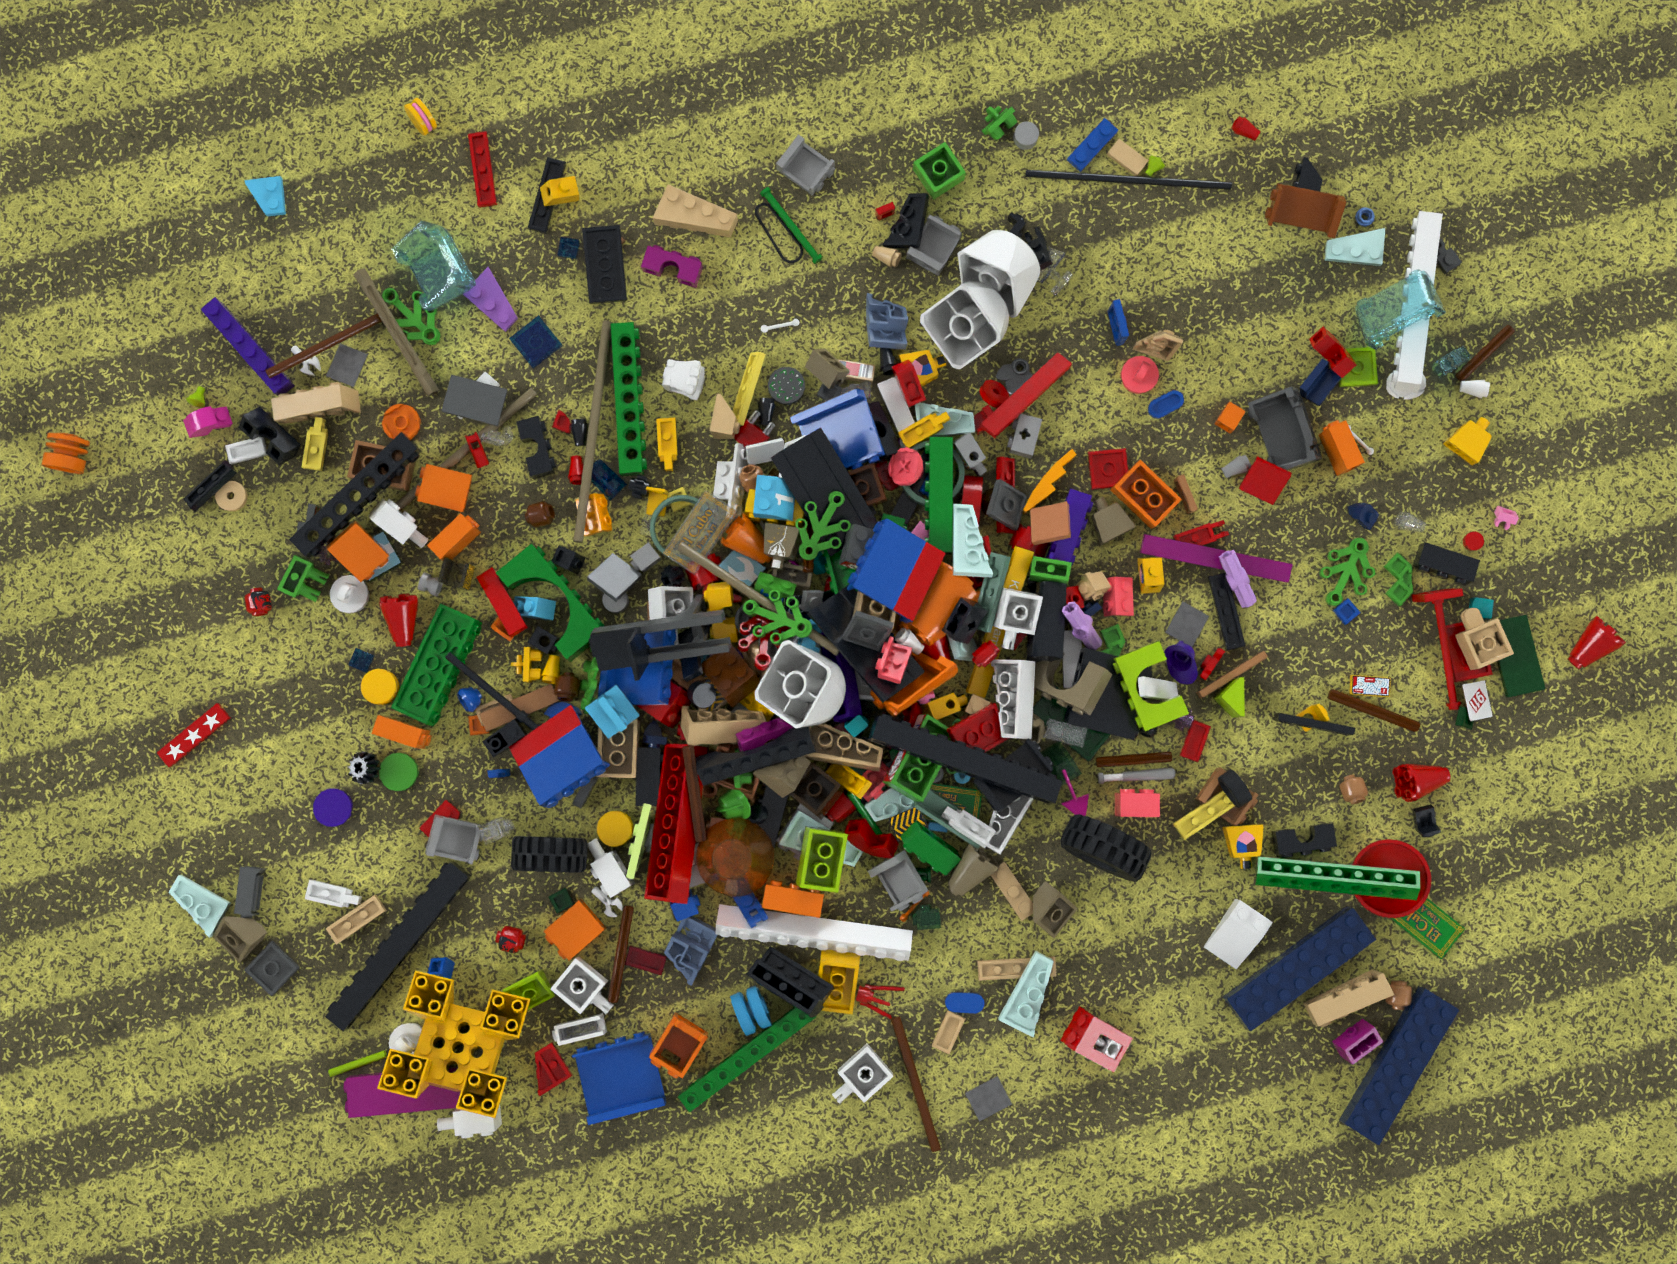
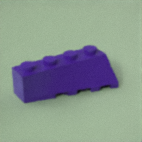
M1070 488L1065 502L1067 501L1069 504L1071 538L1051 542L1046 558L1072 562L1071 566H1073L1076 557L1073 555L1075 548H1079L1082 539L1079 537L1081 530H1085L1088 521L1085 519L1087 512L1090 513L1093 506L1091 501L1092 495Z

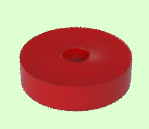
M986 380L979 389L982 399L988 405L998 408L1009 398L1007 389L995 380Z

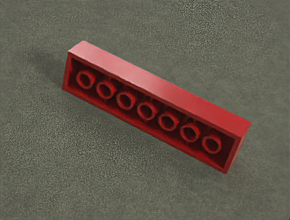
M666 743L664 748L644 899L687 904L696 842L682 750L688 744ZM694 746L695 758L707 754L708 748ZM698 775L700 794L702 798L703 785Z

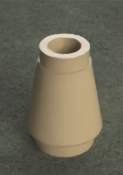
M876 245L872 256L889 267H897L902 254L897 249Z

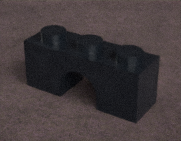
M876 401L868 403L885 453L884 456L879 457V461L875 462L878 464L889 461L901 446L880 402Z
M260 406L242 416L238 428L251 440L257 437L269 439L270 443L266 454L279 466L297 455L301 444Z
M539 416L516 421L521 441L523 443L533 441L538 444L537 453L526 458L530 477L536 479L555 474L554 468H557L554 456L551 457L549 450H552L550 439H546L545 432L548 431L545 420L542 421Z
M1333 823L1309 826L1310 837L1305 842H1300L1297 839L1295 829L1271 831L1275 854L1281 855V858L1293 857V853L1300 852V855L1312 854V850L1317 849L1320 852L1332 851L1331 847H1337Z

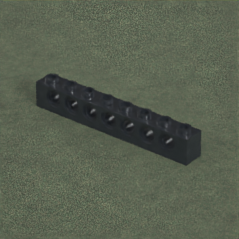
M401 432L289 540L304 556H317L322 551L321 547L324 544L332 542L336 537L335 534L340 529L344 530L354 516L357 517L364 511L363 507L367 503L370 504L378 497L377 494L392 484L391 480L394 477L402 475L406 470L405 467L409 463H414L420 457L419 454L422 450L406 434ZM398 452L403 453V457L400 461H396L395 456ZM388 465L389 471L383 475L382 467ZM374 478L375 484L369 488L368 481ZM356 492H360L361 497L358 501L354 500V494ZM346 505L347 511L345 514L341 515L340 508L341 506ZM331 518L333 524L330 528H327L326 521ZM314 532H318L319 537L317 541L314 542L312 540V535Z

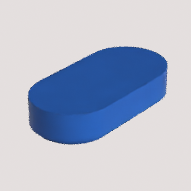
M1172 390L1154 399L1148 405L1149 415L1152 418L1159 419L1179 409L1184 403L1182 393Z
M951 992L946 996L945 1005L951 1012L979 1013L984 1008V1000L977 993Z

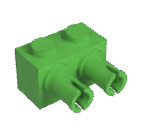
M295 554L277 590L294 598L302 595L316 603L318 599L316 596H319L321 591L305 585L306 582L304 581L309 577L325 585L327 581L325 579H328L330 574L314 568V562Z

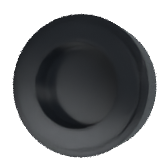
M759 804L752 805L750 807V822L754 824L764 823L767 818L766 807Z

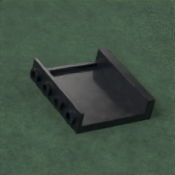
M1088 648L1081 649L1072 687L1081 678L1089 661L1106 668L1112 676L1091 715L1085 713L1079 715L1072 711L1073 707L1067 706L1063 723L1125 738L1126 740H1134L1139 733V728L1135 721L1137 714L1135 709H1130L1127 701L1130 699L1129 694L1123 691L1120 681H1123L1120 673L1116 674L1113 663H1115L1114 658L1118 656ZM1151 666L1145 668L1138 678L1143 676L1151 678ZM1137 678L1136 688H1137V692H1138V694H1139L1138 678Z

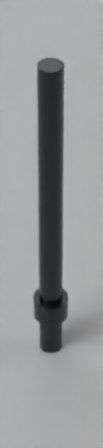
M451 652L445 656L450 663L516 716L515 719L521 724L524 723L531 730L539 727L538 724L528 717L529 714L524 710H519Z

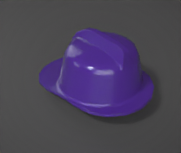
M1183 640L1175 645L1168 646L1164 653L1167 658L1165 661L1170 675L1181 684L1188 685L1193 683L1198 676L1194 649L1190 645L1185 644Z

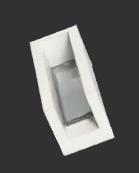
M603 1013L555 1025L554 1030H552L553 1039L557 1041L558 1046L607 1033Z

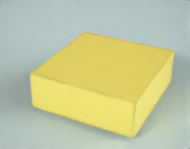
M681 487L668 493V498L687 494L684 488ZM686 501L670 504L673 512L691 505L690 502Z

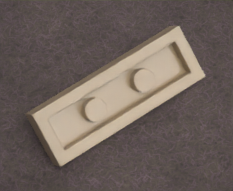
M1002 862L999 864L998 870L990 876L1020 920L1023 921L1033 914V903L1007 864Z
M374 895L328 926L326 930L337 945L387 910L378 896Z

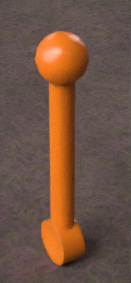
M929 890L922 895L923 898L929 896ZM921 901L913 904L905 914L901 915L900 920L905 922L909 914Z

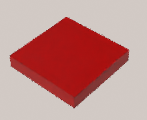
M1126 448L1088 452L1092 490L1112 488L1128 472Z
M1257 456L1242 480L1239 489L1274 505L1290 479L1292 472Z

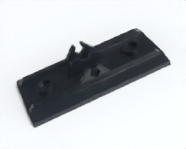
M821 427L771 457L809 522L808 512L804 508L805 503L813 501L817 505L816 514L820 522L830 504L828 501L829 494L833 491H839L844 495V503L836 508L827 526L837 524L841 520H847L851 525L858 524L870 529L874 528L877 520ZM835 496L834 502L838 503L840 496ZM812 503L808 504L807 509L809 511L813 510L814 505ZM847 522L841 524L842 529L848 527ZM838 531L820 537L821 542L829 541L832 537H838L841 540L839 548L826 549L830 556L843 549L847 531ZM834 539L832 545L837 546L838 540Z
M847 585L837 594L808 611L807 614L843 655V658L848 661V664L854 668L876 696L884 703L920 677L925 671L910 656L901 684L878 678V670L875 667L878 658L882 659V647L879 651L842 639L843 633L853 617L857 591L855 589L847 590ZM891 632L889 637H894V643H897L894 634Z

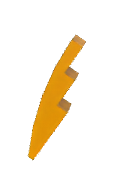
M1073 449L1059 459L1043 476L1023 508V515L1055 492L1056 489L1052 484L1065 475L1066 471L1063 466L1077 455Z

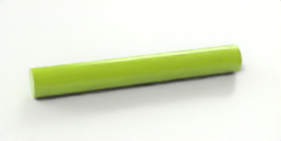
M383 1050L329 1069L328 1072L330 1077L387 1058V1054Z

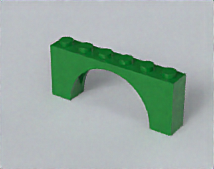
M531 543L498 570L496 574L511 590L528 582L543 581L554 584L563 591L569 603L570 619L564 635L555 646L566 660L572 662L590 647L588 639L593 629L604 627L605 625L598 617L596 619L593 618L591 615L592 609L587 603L583 605L580 602L581 596L575 589L571 590L567 586L569 581L564 575L559 576L556 570L558 568L551 560L547 561L544 558L546 553L540 546L535 547Z

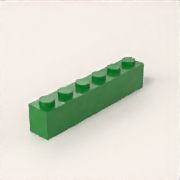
M930 437L929 442H925V454H929V461H925V473H928V480H925V492H928V499H925V511H928V518H925V530H928V538H925V541L946 554H952L953 437Z

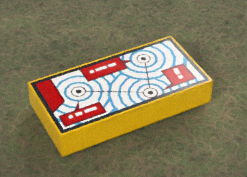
M1350 675L1349 695L1390 697L1391 678Z

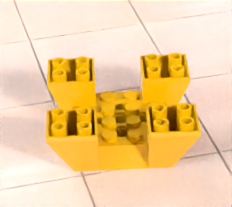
M415 970L403 1010L425 1020L415 1053L410 1054L390 1049L377 1089L417 1099L429 1085L460 1092L456 1109L496 1118L507 1077L495 1075L494 1073L504 1041L519 1039L531 999L492 989L486 1011L483 1012L454 1004V980ZM469 1025L470 1030L467 1033H460L463 1026ZM445 1040L442 1048L438 1049L435 1047L437 1041ZM457 1045H464L462 1052H454ZM477 1049H482V1056L474 1058V1052ZM458 1064V1069L454 1073H449L450 1065Z

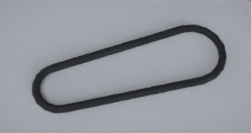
M758 204L755 208V215L780 257L787 263L798 262L803 255V247L770 204ZM760 206H768L798 244L800 255L797 259L787 260L783 257L757 213Z

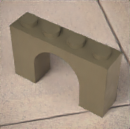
M1062 659L1052 662L1044 660L1035 663L1034 693L1036 691L1041 692V696L1050 701L1052 698L1056 699V703L1062 707H1073L1072 711L1079 715H1083V713L1092 714L1112 676L1106 668L1089 661L1081 678L1073 687L1059 690L1054 685V674Z

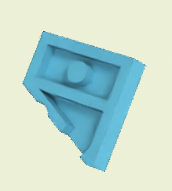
M281 176L244 180L267 217L286 214L283 179Z

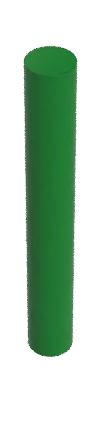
M848 791L847 796L863 819L867 820L876 835L882 834V831L860 799Z

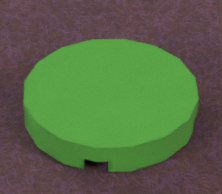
M394 753L387 756L381 763V769L379 770L380 780L383 785L394 791L409 789L415 784L419 775L415 759L404 753Z

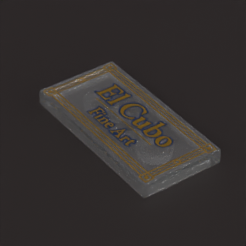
M705 490L662 554L695 575L701 565L678 551V546L684 542L707 558L738 511Z

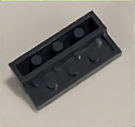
M1044 581L1036 583V587L1030 589V593L1042 596L1043 599L1035 635L1027 634V661H1035L1037 663L1044 660L1052 662L1063 659L1065 616L1062 613V609L1066 606L1067 584Z
M771 946L760 960L757 959L746 973L748 978L811 1018L821 1012L824 1008L823 1003L834 989L833 985Z

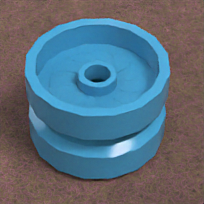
M757 985L747 988L746 996L748 1002L741 992L730 996L735 1014L746 1036L756 1032L755 1020L762 1029L772 1026L767 1004Z

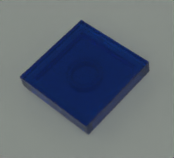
M539 315L509 338L533 369L563 346Z

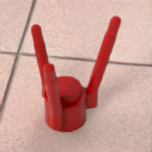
M865 984V987L860 986L856 1001L860 1002V1005L866 1006L891 1019V1015L870 1004L873 1001L890 1006L889 1002L873 997L874 992L871 990L904 991L905 988Z

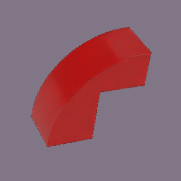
M1324 326L1309 339L1312 347L1328 360L1332 370L1341 378L1357 366L1348 351Z
M964 476L961 504L973 505L979 525L983 477Z
M866 819L849 820L844 833L848 834L847 840L853 846L872 856L892 858L899 845L892 833L876 835Z

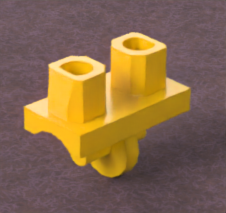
M524 647L523 662L522 655H517L516 662H511V667H516V674H522L523 667V682L532 683V680L542 679V669H532V661H542L543 652L531 647Z

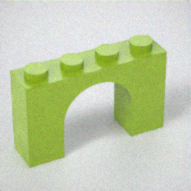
M1160 641L1114 658L1115 663H1113L1116 674L1120 673L1123 681H1120L1123 691L1129 694L1130 699L1127 701L1130 709H1135L1137 717H1135L1138 728H1142L1144 731L1189 714L1181 695L1160 703H1148L1137 692L1136 682L1139 674L1145 668L1167 659Z

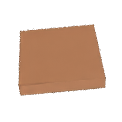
M1067 501L1030 509L1033 545L1071 538L1070 513Z

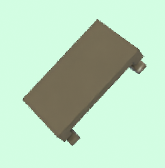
M825 348L814 349L805 365L828 389H833L835 385L840 386L850 372Z

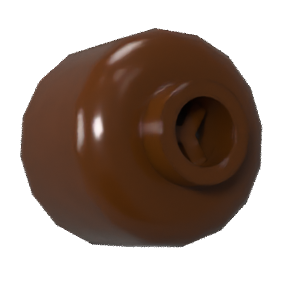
M545 501L529 505L527 513H525L527 523L531 524L534 528L549 525L552 523L553 518H555L553 506Z
M564 672L563 675L556 678L554 694L560 701L572 702L579 695L581 682L575 677L574 673Z

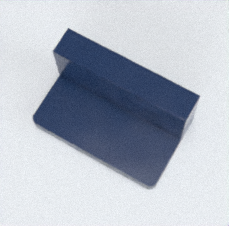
M1322 358L1299 387L1300 394L1303 398L1320 406L1341 380V377L1329 369V362Z

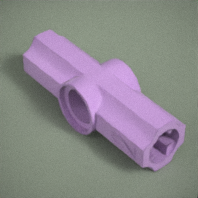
M1235 551L1222 553L1219 556L1220 562L1226 572V579L1232 591L1235 592L1240 606L1244 608L1254 605L1257 600L1249 584V577L1241 566Z
M1069 602L1064 606L1062 613L1073 627L1072 635L1077 639H1081L1088 649L1097 650V648L1101 647L1102 640L1092 626L1093 619L1089 615L1084 614L1075 602Z

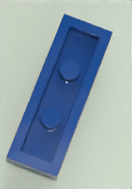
M1104 118L1072 152L1067 161L1081 172L1117 134L1118 129Z

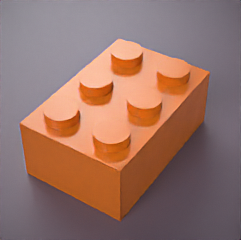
M1142 460L1136 462L1110 489L1150 529L1155 528L1182 500Z
M771 880L770 883H766L762 908L820 918L824 892H821V890L803 889L797 886L796 883H790V886L782 885L783 881Z

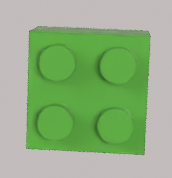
M946 142L913 163V171L933 200L965 180L966 172Z

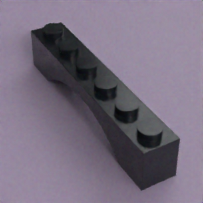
M810 726L790 728L775 740L755 749L735 753L714 751L697 756L696 770L704 786L816 752L814 737Z

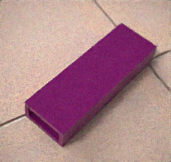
M458 1065L450 1066L448 1069L449 1073H454L458 1069ZM382 1072L350 1075L344 1081V1092L347 1093L345 1111L348 1113V1118L456 1108L460 1092L429 1085L417 1099L379 1090L377 1087Z

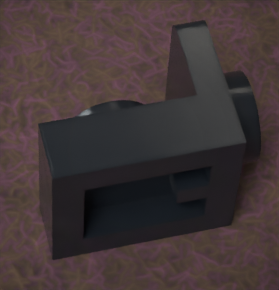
M559 545L551 561L555 565L578 575L583 567L585 557Z

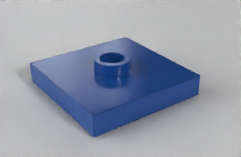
M1117 299L1113 300L1107 313L1115 344L1120 346L1125 343L1129 333L1121 301Z

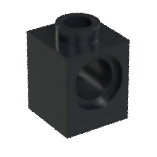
M537 626L528 643L551 655V653L555 654L558 650L555 644L560 639ZM544 637L550 638V644L547 647H543L541 644Z

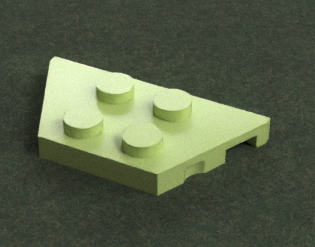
M643 804L639 824H635L633 835L636 837L629 847L628 855H631L626 878H635V873L638 871L643 858L644 845L651 824L650 810L652 805Z

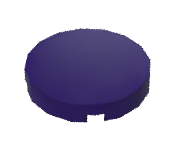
M326 789L322 791L313 803L315 818L321 824L328 827H337L344 824L350 818L353 809L350 796L340 789Z

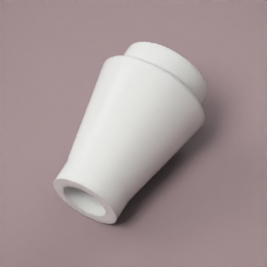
M1485 380L1461 381L1459 392L1482 399V397L1488 396L1490 382H1485Z
M902 628L895 636L897 644L911 647L912 652L917 655L924 649V645L910 629Z

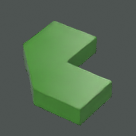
M1396 553L1384 566L1397 579L1385 594L1394 603L1401 606L1413 593L1412 565L1399 553Z
M1119 624L1100 631L1107 648L1100 652L1115 656L1120 655L1126 641Z

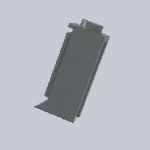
M240 867L234 914H241L240 918H252L255 915H259L257 910L260 908L264 878L262 873L268 868Z

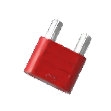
M757 410L753 412L749 419H745L744 426H740L739 433L735 434L734 439L738 443L743 444L744 447L768 441L770 438L769 434L775 427L773 422H769L763 431L755 425L754 422L760 415V412Z

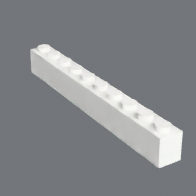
M1419 211L1417 218H1413L1411 229L1414 230V235L1411 234L1409 241L1412 251H1409L1407 263H1410V267L1406 269L1405 279L1408 280V283L1404 285L1403 296H1406L1405 302H1402L1400 313L1404 314L1398 326V330H1401V336L1397 337L1396 342L1399 352L1395 354L1394 365H1397L1396 371H1393L1391 382H1395L1394 390L1417 393L1422 383L1443 215L1441 213Z
M719 904L715 934L722 937H739L743 940L753 939L760 942H775L781 945H797L801 948L812 947L819 950H834L839 953L849 952L860 956L871 955L877 958L909 961L913 930L766 910L764 911L768 919L764 922L762 920L759 921L755 927L751 928L739 907ZM757 911L750 913L751 916L758 914Z

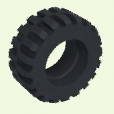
M515 836L512 839L511 867L516 871L584 872L587 866L588 842L585 838Z

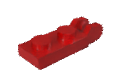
M1224 520L1176 534L1173 538L1176 541L1204 546L1228 536L1229 533L1228 531H1223L1214 535L1212 529L1225 524Z

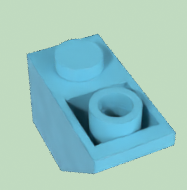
M514 597V604L522 617L542 620L554 619L556 601L539 597Z

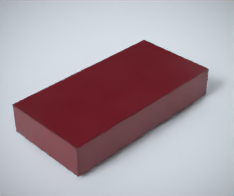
M630 945L624 965L662 976L667 956Z

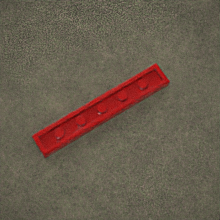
M1057 352L981 423V428L995 439L1069 370L1072 363Z

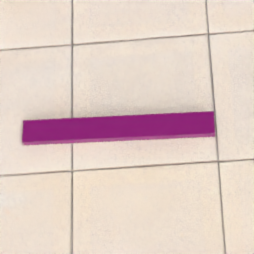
M1146 534L1143 535L1140 553L1224 570L1219 556L1226 552L1225 550ZM1236 553L1247 575L1289 583L1293 564Z

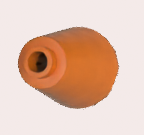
M743 513L742 518L738 516L726 530L728 534L726 539L722 537L720 543L761 564L769 563L772 557L764 554V536L746 514Z

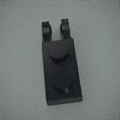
M1037 226L1035 227L1037 239L1033 240L1029 232L1024 233L1027 244L1038 259L1041 271L1052 265L1053 262L1047 240L1040 227Z

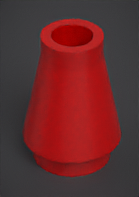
M1241 116L1236 118L1231 127L1234 134L1252 139L1253 141L1257 139L1261 132L1249 120Z
M571 456L568 480H570L572 485H581L583 472L582 456Z

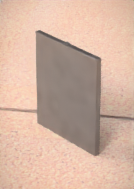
M340 343L326 376L354 387L368 354Z
M1182 601L1165 633L1176 638L1178 641L1183 640L1185 644L1193 647L1209 616Z
M998 1076L965 1093L979 1122L1012 1105Z

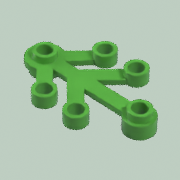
M387 288L383 291V300L389 305H394L408 318L395 319L399 326L417 327L421 331L408 333L406 330H402L404 334L408 335V341L423 340L427 345H435L439 342L440 332L435 328V315L438 310L434 304H428L425 307L427 326L422 322V302L424 301L422 292L415 291L412 294V299L414 300L413 314L399 300V295L393 288ZM417 294L421 295L419 300H415ZM390 295L395 296L393 300L388 299ZM434 307V312L429 313L428 309ZM430 333L434 334L433 339H428Z
M833 491L829 494L828 501L830 504L820 522L816 514L817 505L813 501L805 503L804 508L808 512L814 533L809 539L806 531L807 521L803 518L796 520L795 526L799 530L802 540L799 554L803 559L812 560L819 551L829 548L837 549L841 546V540L838 537H832L829 541L818 543L821 536L838 531L846 532L851 527L850 522L847 520H841L837 524L827 526L836 508L844 503L845 498L841 492ZM835 496H840L838 503L834 502ZM810 503L814 505V509L811 511L807 509ZM804 521V527L799 528L798 522ZM843 522L848 524L846 529L841 528ZM834 539L838 540L837 546L832 545ZM807 547L812 548V552L810 554H806L805 552Z
M1355 538L1350 542L1349 547L1340 550L1334 549L1328 553L1327 557L1332 562L1339 560L1342 556L1351 554L1347 562L1332 567L1326 566L1319 571L1320 576L1324 579L1331 577L1332 574L1343 571L1334 591L1326 595L1328 605L1337 606L1342 602L1343 597L1341 593L1350 576L1356 595L1361 596L1367 592V586L1362 584L1355 565L1359 558L1363 568V577L1369 579L1375 575V569L1370 567L1366 556L1369 545L1365 539ZM1357 544L1362 545V550L1357 549ZM1332 552L1337 554L1336 559L1331 557ZM1324 569L1329 571L1328 576L1323 574ZM1367 569L1371 570L1370 576L1366 574ZM1359 586L1363 588L1362 593L1358 591ZM1333 595H1337V601H1334L1332 599Z
M772 590L769 593V599L774 602L777 613L760 607L754 600H748L743 605V611L748 616L760 615L774 621L763 627L760 625L755 626L753 634L757 638H763L767 633L783 626L791 628L781 634L778 632L772 633L770 641L774 645H780L784 640L794 636L805 638L812 632L811 622L802 617L799 601L793 596L787 598L786 605L792 609L795 621L788 618L781 600L782 595L778 590ZM778 593V597L773 599V595ZM795 600V604L790 606V602ZM753 604V608L748 610V606ZM805 625L804 630L799 631V627ZM758 629H762V633L760 635H757ZM775 636H779V640L777 642H774Z
M593 657L592 661L585 660L583 665V671L587 672L588 680L582 679L580 684V690L584 691L585 698H582L581 709L584 714H588L585 707L595 700L593 698L597 687V679L595 678L599 671L596 657Z

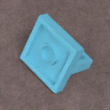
M617 684L585 707L586 711L608 739L617 732L625 730L629 723L640 716Z

